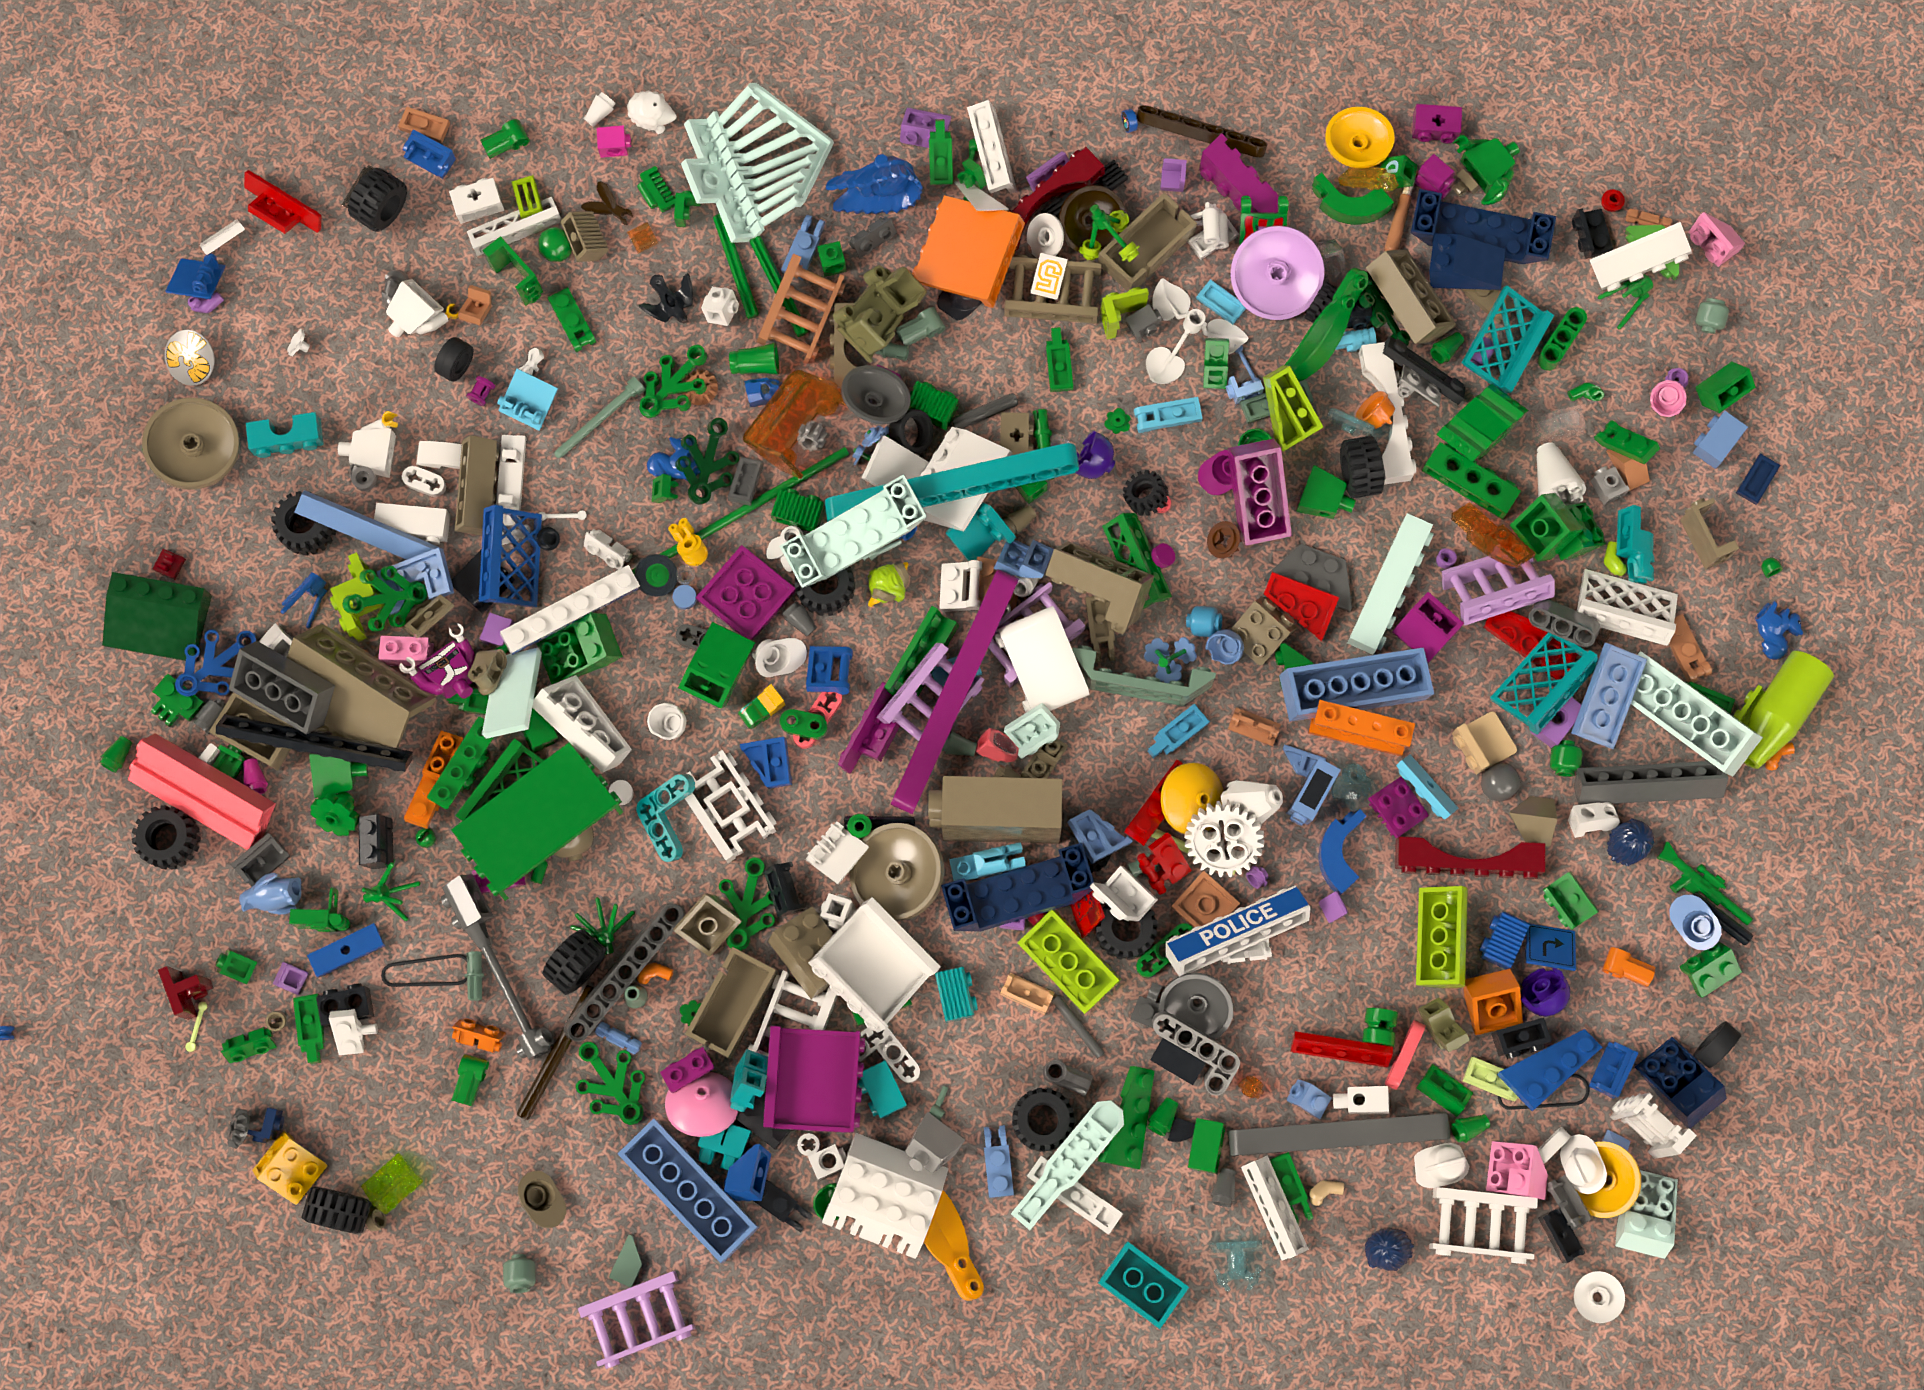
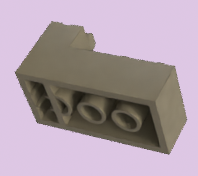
M1070 541L1054 549L1045 574L1051 577V580L1057 584L1065 585L1066 583L1073 586V590L1079 593L1086 594L1088 592L1095 595V599L1107 603L1110 601L1105 620L1112 622L1110 629L1120 634L1126 633L1128 627L1140 619L1154 579V575Z

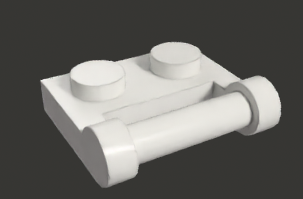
M971 560L969 562L942 564L939 608L941 611L979 610L981 601L978 600L980 570H982L981 561ZM970 571L969 600L965 601L967 572Z

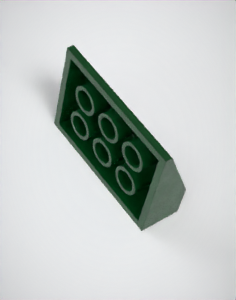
M112 572L106 594L102 646L186 661L185 648L190 644L197 645L199 648L212 595L205 588ZM195 648L188 650L190 656H194L197 653Z

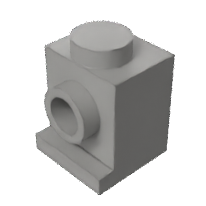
M1604 466L1594 472L1596 476L1590 481L1604 506L1625 496L1630 490L1628 485H1625L1616 467L1609 469L1608 466ZM1608 478H1610L1613 485L1607 482Z

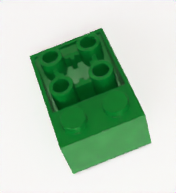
M589 613L536 643L538 649L542 652L541 658L551 684L575 675L577 677L608 666L623 657L607 614Z
M712 622L689 663L678 688L720 709L726 707L756 642Z

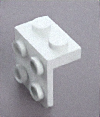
M1120 866L1105 884L1093 882L1090 886L1094 891L1093 896L1103 904L1106 902L1111 907V914L1119 920L1140 921L1158 900L1124 866Z

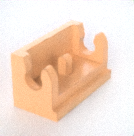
M1009 973L1005 985L1000 992L1001 996L1043 1015L1046 1014L1055 994L1053 991L1012 973Z

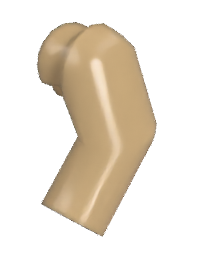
M1320 1181L1310 1190V1202L1315 1206H1319L1329 1193L1343 1195L1344 1183Z

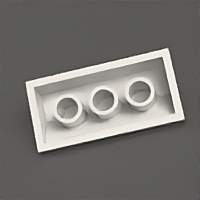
M1681 222L1595 257L1590 262L1601 289H1607L1610 292L1620 288V283L1630 280L1631 283L1644 277L1643 273L1651 270L1653 273L1664 270L1666 268L1665 264L1672 261L1675 264L1681 263L1689 259L1688 255L1692 254Z

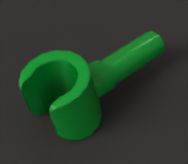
M975 138L969 141V158L974 161L975 152H978Z

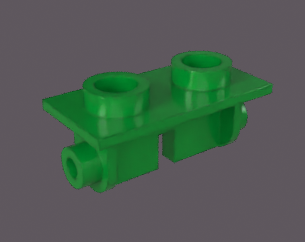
M261 1027L260 1029L248 1032V1041H246L244 1034L226 1039V1042L222 1043L223 1050H221V1053L229 1063L241 1062L245 1058L256 1054H265L269 1050L277 1048L274 1041L270 1038L273 1037L272 1031Z

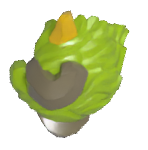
M908 562L896 565L887 564L869 571L867 577L869 578V591L872 595L868 602L869 607L879 602L903 601L906 592L905 588L909 583Z

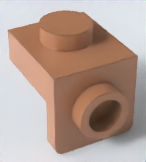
M470 285L468 288V298L459 311V319L480 326L491 309V292Z

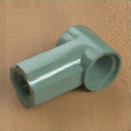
M930 307L919 313L917 318L897 327L896 332L902 344L909 346L925 337L933 338L935 337L934 334H941L946 327L935 307Z

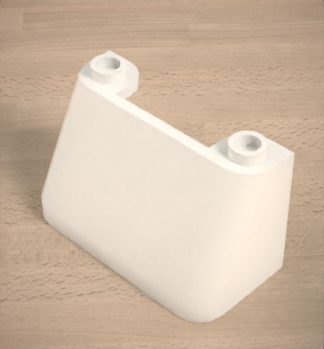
M1053 606L996 630L998 634L994 636L998 647H1004L1005 651H1007L1024 691L1025 701L1022 702L1026 713L1041 703L1049 711H1052L1089 695L1082 672Z

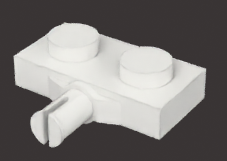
M355 1009L330 1012L329 1021L339 1055L364 1053L363 1035L377 1034V1024L362 1025L357 1019Z

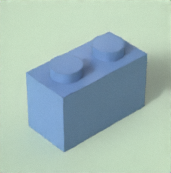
M1726 411L1720 417L1715 415L1707 425L1710 428L1707 434L1701 433L1693 443L1697 447L1692 453L1714 469L1721 464L1748 428V426Z

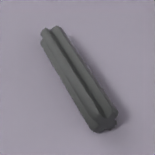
M1014 393L1003 396L953 417V426L960 429L968 427L1017 406L1018 399Z

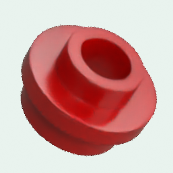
M1615 189L1607 190L1601 198L1603 208L1609 212L1619 211L1625 203L1623 194ZM1610 197L1616 198L1617 202H1612Z

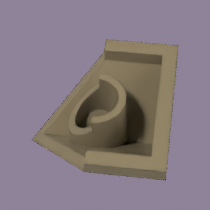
M1530 796L1511 810L1509 814L1525 842L1545 843V847H1550L1557 822L1554 799Z

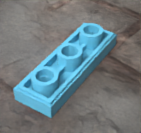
M1411 754L1396 765L1400 775L1413 784L1416 793L1430 803L1432 811L1437 816L1447 819L1459 809Z

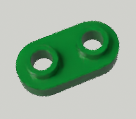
M789 709L783 712L780 717L781 728L787 734L818 740L827 733V722L821 715ZM790 717H794L796 719V722L794 724H788L787 720ZM814 722L819 723V728L816 730L811 729V724Z

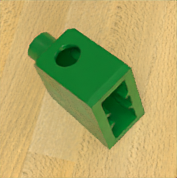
M1313 465L1296 512L1334 519L1338 508L1351 513L1356 499L1343 495L1347 486L1346 482Z
M314 753L309 754L314 798H319L322 793L336 794L352 790L355 785V777L368 776L367 764L347 762L334 757H322Z

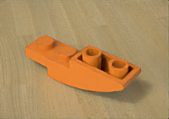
M440 731L422 770L423 777L404 816L405 822L428 829L435 811H439L440 806L430 801L427 795L462 743V737Z

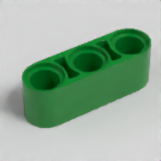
M1573 307L1566 313L1538 357V365L1543 370L1551 371L1557 367L1587 321V314L1582 308ZM1569 318L1577 319L1579 324L1572 323ZM1557 336H1563L1567 342H1561ZM1550 354L1554 357L1555 360L1550 361L1546 358L1545 355Z

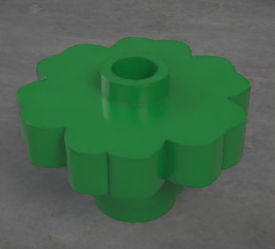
M340 792L338 794L322 793L310 806V814L316 818V824L326 832L333 831L337 836H348L358 825L359 814L353 811L355 801L347 792Z

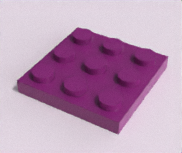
M741 545L695 598L736 633L753 641L796 592V589Z

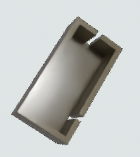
M1165 192L1119 234L1127 245L1132 241L1136 246L1140 245V248L1137 249L1140 253L1131 262H1128L1127 259L1122 261L1123 258L1119 255V252L1123 248L1116 239L1112 240L1099 253L1098 263L1102 264L1101 267L1127 292L1132 288L1139 287L1145 281L1146 276L1149 278L1196 232L1197 222L1183 209L1179 212L1178 221L1175 219L1178 215L1179 205Z
M732 947L722 965L728 971V974L725 975L719 971L685 1033L687 1037L706 1047L709 1045L711 1050L730 1060L778 974L772 967Z

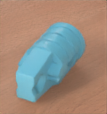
M1374 327L1344 332V336H1342L1335 350L1347 348V352L1360 350L1361 345L1377 343Z

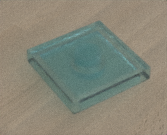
M1331 408L1327 416L1328 421L1340 425L1341 430L1350 434L1356 432L1362 436H1371L1375 428L1374 425L1335 408Z

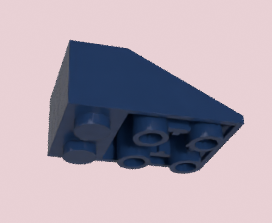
M1673 1037L1635 1066L1636 1070L1674 1116L1689 1129L1727 1099L1725 1086Z

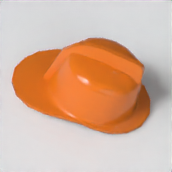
M1378 391L1364 401L1356 412L1355 417L1358 421L1365 423L1371 428L1378 429L1385 423L1392 425L1390 418L1395 411V407L1388 398V394Z

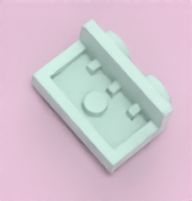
M1041 703L1006 725L1004 732L1019 748L1018 756L1023 758L1036 753L1042 745L1055 741L1059 735L1060 722Z

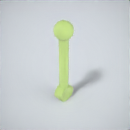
M204 1001L198 1004L199 1011L191 1040L185 1047L189 1052H193L196 1049L197 1033L203 1012L207 1009V1003Z

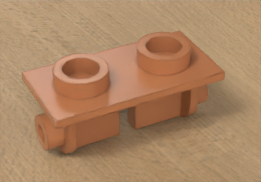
M1236 707L1227 730L1273 747L1281 724Z

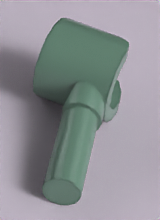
M945 1086L942 1087L938 1099L929 1112L939 1121L945 1114V1111L940 1108L948 1091V1088Z

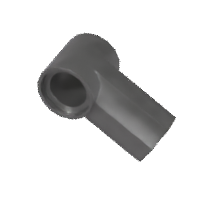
M1051 1060L1045 1065L1042 1072L1047 1082L1057 1084L1083 1096H1086L1093 1078L1092 1075L1070 1067L1060 1060ZM1055 1065L1060 1068L1061 1075L1059 1078H1052L1049 1075L1048 1069L1050 1066Z

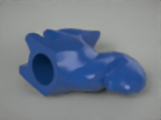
M669 438L671 446L675 450L671 457L663 452H657L650 456L647 461V470L655 477L667 474L671 475L672 478L685 479L687 481L684 473L675 467L676 460L681 456H687L691 460V468L696 476L700 473L689 450H685L681 446L682 438ZM686 439L687 445L691 446V440ZM681 460V466L686 467V463Z
M1775 601L1771 604L1767 603L1755 616V621L1758 624L1759 634L1764 639L1761 644L1763 647L1762 651L1769 659L1779 660L1786 655L1789 648L1788 641L1783 636L1785 631L1787 630L1795 636L1803 635L1799 615L1796 613L1789 615V608L1783 609L1778 613L1776 611L1777 602Z

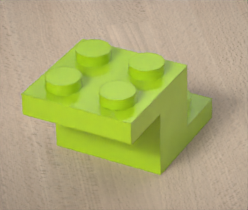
M356 552L348 556L351 564L347 566L353 579L330 588L333 595L330 597V601L334 609L338 610L341 615L339 622L344 632L347 631L349 637L353 636L360 642L366 639L367 636L359 617L381 608L383 604L364 607L360 613L349 614L344 610L342 603L347 595L358 594L361 597L380 594L371 584H363L360 581V573L363 570H368L369 567ZM369 573L366 574V579L368 581L370 580ZM350 600V607L352 608L353 602Z

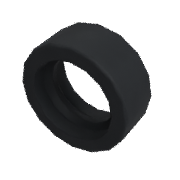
M908 409L903 418L897 422L890 423L889 438L914 454L926 451L931 445L934 434L933 424L927 413L922 410ZM909 418H913L918 428V436L913 445H909L905 437V425Z
M1725 1021L1705 1038L1695 1051L1694 1056L1705 1066L1712 1068L1736 1045L1741 1037V1033Z

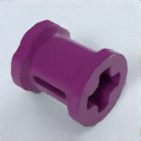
M477 376L476 384L472 391L467 393L466 397L470 401L484 407L486 404L485 399L496 386L488 379Z

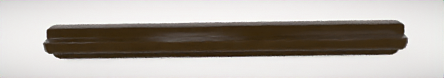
M587 985L569 1018L594 989L592 986ZM592 1004L588 1006L587 1012L589 1011ZM576 1023L571 1027V1034L573 1036L577 1033L581 1025L580 1023ZM564 1027L517 1111V1115L524 1120L530 1119L572 1042L565 1035Z

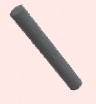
M1059 995L1052 1000L1053 1004L1096 1058L1101 1057L1105 1053L1063 999Z

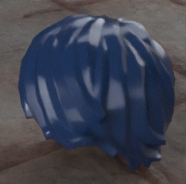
M1631 818L1629 821L1611 830L1612 833L1609 834L1608 849L1606 850L1608 855L1612 857V861L1625 866L1632 865L1643 860L1651 852L1655 843L1654 833L1644 822Z
M1380 1229L1372 1233L1365 1243L1366 1258L1371 1268L1378 1267L1387 1271H1397L1404 1264H1407L1409 1258H1412L1414 1244L1411 1243L1406 1232L1399 1229Z

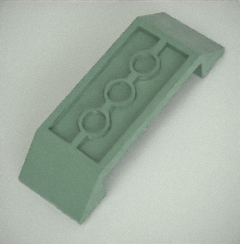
M1079 645L1078 648L1073 647L1072 649L1086 685L1090 690L1185 706L1209 690L1216 676V673L1211 672L1209 668L1197 667V669L1191 670L1188 686L1185 687L1184 683L1178 681L1163 683L1155 677L1141 679L1136 678L1135 674L1127 672L1118 675L1113 674L1112 670L1099 668L1096 671L1093 669L1097 651H1092L1091 647Z

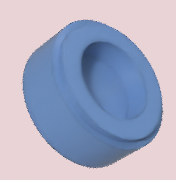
M680 585L673 592V601L680 609H690L697 601L695 598L697 596L696 592L689 585Z

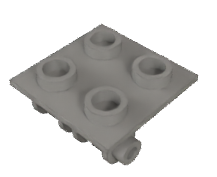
M1403 365L1398 387L1399 396L1406 398L1416 391L1439 407L1441 401L1440 388L1406 365Z

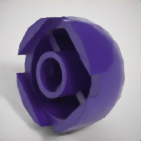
M1092 431L1082 444L1085 446L1080 455L1077 452L1079 470L1075 473L1087 479H1096L1104 475L1105 472L1110 473L1115 465V460H1113L1114 448L1110 440L1104 435Z
M1551 967L1552 970L1546 971L1544 968L1538 969L1529 974L1521 983L1523 986L1520 992L1521 1001L1529 1011L1538 1016L1547 1017L1561 1012L1570 1000V986L1562 971L1557 968Z

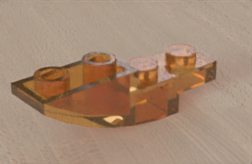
M1470 502L1452 513L1451 520L1467 533L1466 540L1492 559L1517 568L1535 557L1536 553L1503 524L1499 527L1496 526Z

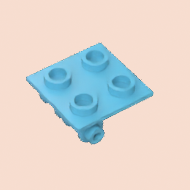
M516 369L505 396H500L497 404L500 405L498 411L540 431L558 388L522 370Z

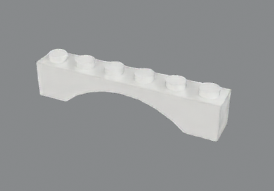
M1385 342L1361 345L1359 358L1362 374L1372 382L1378 391L1388 394V398L1395 407V411L1390 418L1392 425H1390L1388 444L1382 455L1385 485L1411 481L1414 473H1416V463L1410 456L1412 441L1406 434V429H1408L1407 416L1402 413L1404 398L1398 394L1399 372L1394 370L1393 363L1395 362L1383 354Z

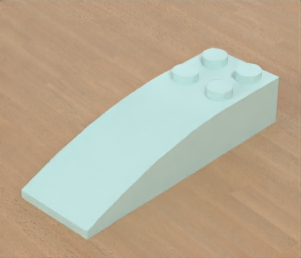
M1640 651L1638 656L1646 658L1647 661L1631 704L1721 771L1733 777L1763 737Z

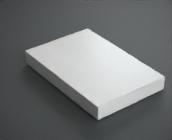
M881 436L863 473L862 479L874 486H880L890 483L903 474L906 479L919 477L929 462L888 437Z

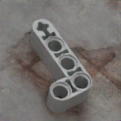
M1166 1011L1157 1012L1152 1019L1155 1032L1209 1064L1210 1067L1204 1076V1085L1212 1095L1223 1094L1240 1066V1060L1236 1052ZM1167 1019L1168 1024L1174 1028L1173 1036H1171L1172 1031L1170 1028L1164 1026L1160 1029L1159 1020L1164 1021ZM1184 1030L1192 1033L1191 1039L1187 1042H1182L1178 1039L1179 1034ZM1202 1044H1212V1052L1202 1054L1200 1052ZM1227 1055L1234 1057V1063L1229 1067L1221 1064L1222 1059ZM1213 1077H1220L1222 1079L1221 1085L1217 1088L1209 1086V1081Z

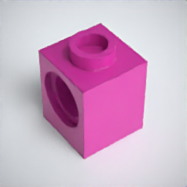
M624 125L596 128L597 146L601 158L628 156V148L631 147L630 133L626 134Z

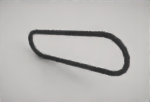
M451 954L387 964L383 968L381 978L384 984L390 987L464 984L467 978L458 982L390 983L385 979V972L392 966L456 957L462 958L467 962V957L462 954Z
M1573 1074L1571 1077L1581 1079L1586 1086V1094L1582 1100L1569 1103L1540 1104L1537 1108L1577 1106L1584 1103L1590 1092L1588 1082L1584 1077ZM1498 1096L1499 1104L1507 1110L1529 1109L1526 1105L1507 1106L1502 1102L1501 1097Z

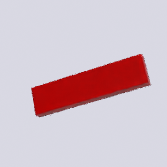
M1295 1031L1290 1052L1387 1068L1393 1055V1047Z

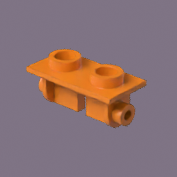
M469 1018L459 1019L452 1026L454 1029L452 1039H456L457 1043L473 1047L475 1039H479L477 1048L491 1053L500 1051L502 1042L499 1041L506 1035V1032L499 1031L500 1029L496 1026H482Z

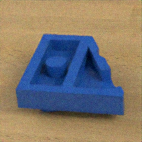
M786 737L740 744L741 750L746 754L751 765L758 772L767 788L792 785Z

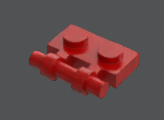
M1165 833L1148 846L1152 853L1147 857L1145 853H1141L1137 856L1140 870L1148 876V883L1159 895L1166 892L1167 889L1164 886V882L1167 879L1174 885L1192 871L1169 833ZM1159 864L1161 870L1156 873L1154 868L1155 865Z

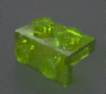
M398 1152L365 1181L361 1188L377 1209L384 1214H388L410 1193L415 1191L423 1183V1180Z

